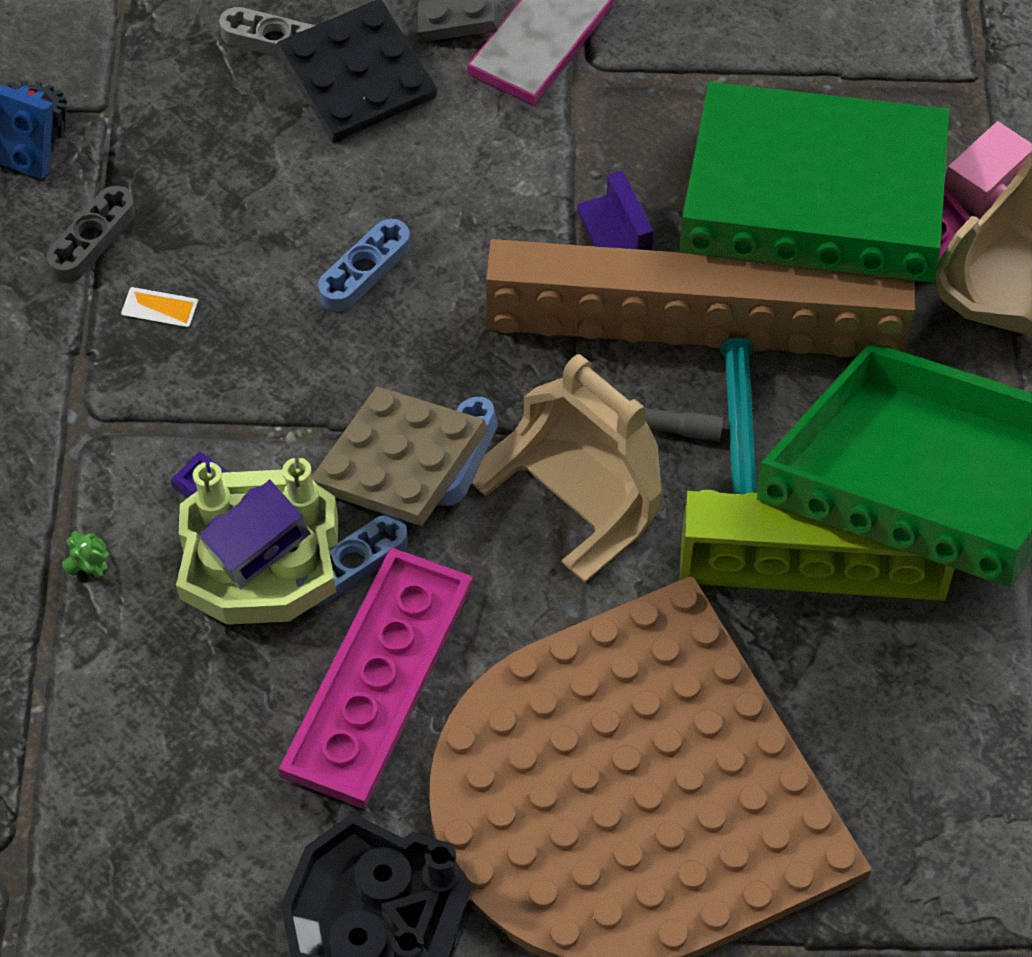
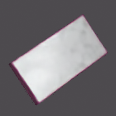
M520 0L497 28V31L491 35L469 62L467 74L535 106L614 6V0Z

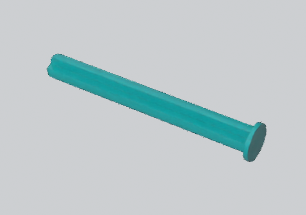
M730 338L720 345V353L726 360L733 494L757 493L749 356L754 351V345L745 338Z

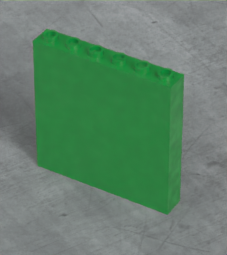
M709 81L683 211L679 252L934 283L941 244L949 109Z
M870 342L762 460L757 500L1011 588L1032 559V393Z

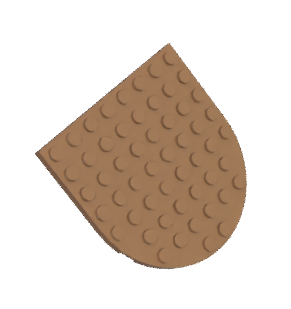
M693 575L533 642L495 664L476 680L462 696L440 734L433 756L429 799L432 830L435 839L446 841L455 848L456 861L473 885L472 908L481 917L485 916L492 924L505 932L510 941L541 957H698L859 883L871 875L872 868Z

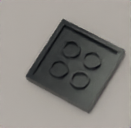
M382 0L372 1L277 42L276 50L332 142L437 96L438 89Z

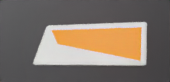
M131 287L121 315L189 327L198 299Z

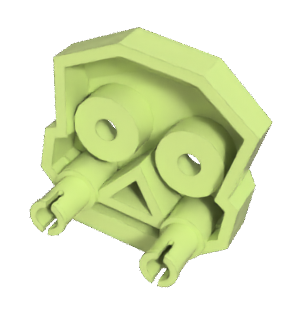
M295 458L288 460L283 465L282 470L222 473L221 468L213 462H210V474L207 472L206 463H201L194 469L193 479L197 492L180 504L179 537L184 552L176 583L180 600L225 624L287 622L337 592L329 553L330 548L338 545V513L335 496L312 480V470L307 460L299 458L300 469L296 468ZM270 479L303 515L311 534L295 546L298 548L297 550L286 553L240 590L208 553L199 534L206 529V526L213 518L226 514L239 504L249 490L262 486ZM308 576L304 584L298 587L296 579Z

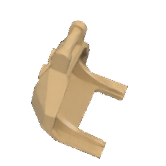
M1032 152L1018 174L981 219L971 216L957 231L938 261L935 276L939 298L965 319L1026 334L1031 339Z
M578 354L565 366L563 378L538 386L524 397V416L514 432L484 455L471 485L484 496H488L518 470H527L595 529V532L562 560V563L586 583L634 542L660 511L662 489L658 445L645 421L646 408L635 399L628 400L591 369V363L586 358Z

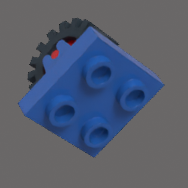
M28 80L21 81V85H17L15 82L8 83V87L0 84V165L42 179L49 173L51 143L56 142L57 137L61 138L66 129L67 99L66 96L63 97L62 91H54V86L50 84L42 87V82L35 81L34 85H29Z

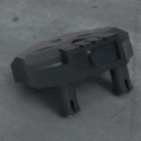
M353 813L349 814L304 848L281 904L290 956L454 957L472 909L473 894L472 883L456 861L455 848L446 841L411 832L403 838ZM386 872L391 875V878L381 882L376 880L375 876L378 873ZM418 922L416 929L408 926V924ZM357 935L364 936L367 939L364 944L359 946L351 944L350 940Z

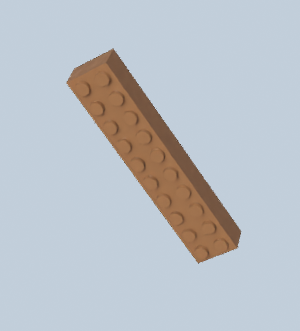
M491 239L486 278V330H495L502 333L522 332L536 333L544 336L564 335L578 336L586 339H620L627 342L647 341L667 343L669 345H703L711 348H720L721 343L730 338H745L753 343L754 351L772 350L795 354L814 353L837 357H857L870 342L905 353L915 312V281L679 252Z

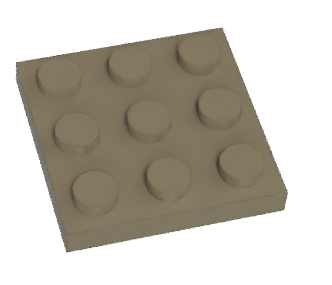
M377 386L312 475V480L335 496V498L423 526L488 429L485 420Z

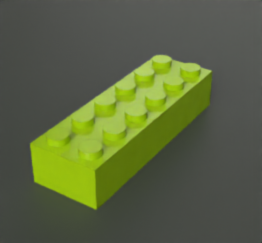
M714 490L687 491L681 538L680 580L693 575L697 583L702 585L946 600L955 568L757 500V493L728 494L719 493Z

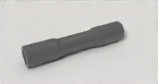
M646 408L645 421L650 430L720 442L724 417Z

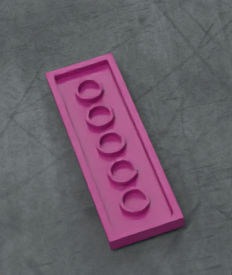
M392 547L389 549L279 767L281 778L357 807L366 808L473 586V576Z

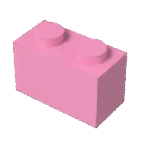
M997 121L948 166L944 185L959 204L981 218L1018 174L1032 152V143Z

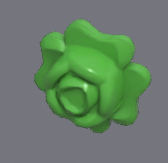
M73 531L71 537L66 539L70 549V557L62 562L63 568L71 576L83 570L87 574L92 573L95 577L100 578L103 572L108 569L105 562L109 556L106 544L93 533L82 535L78 531Z

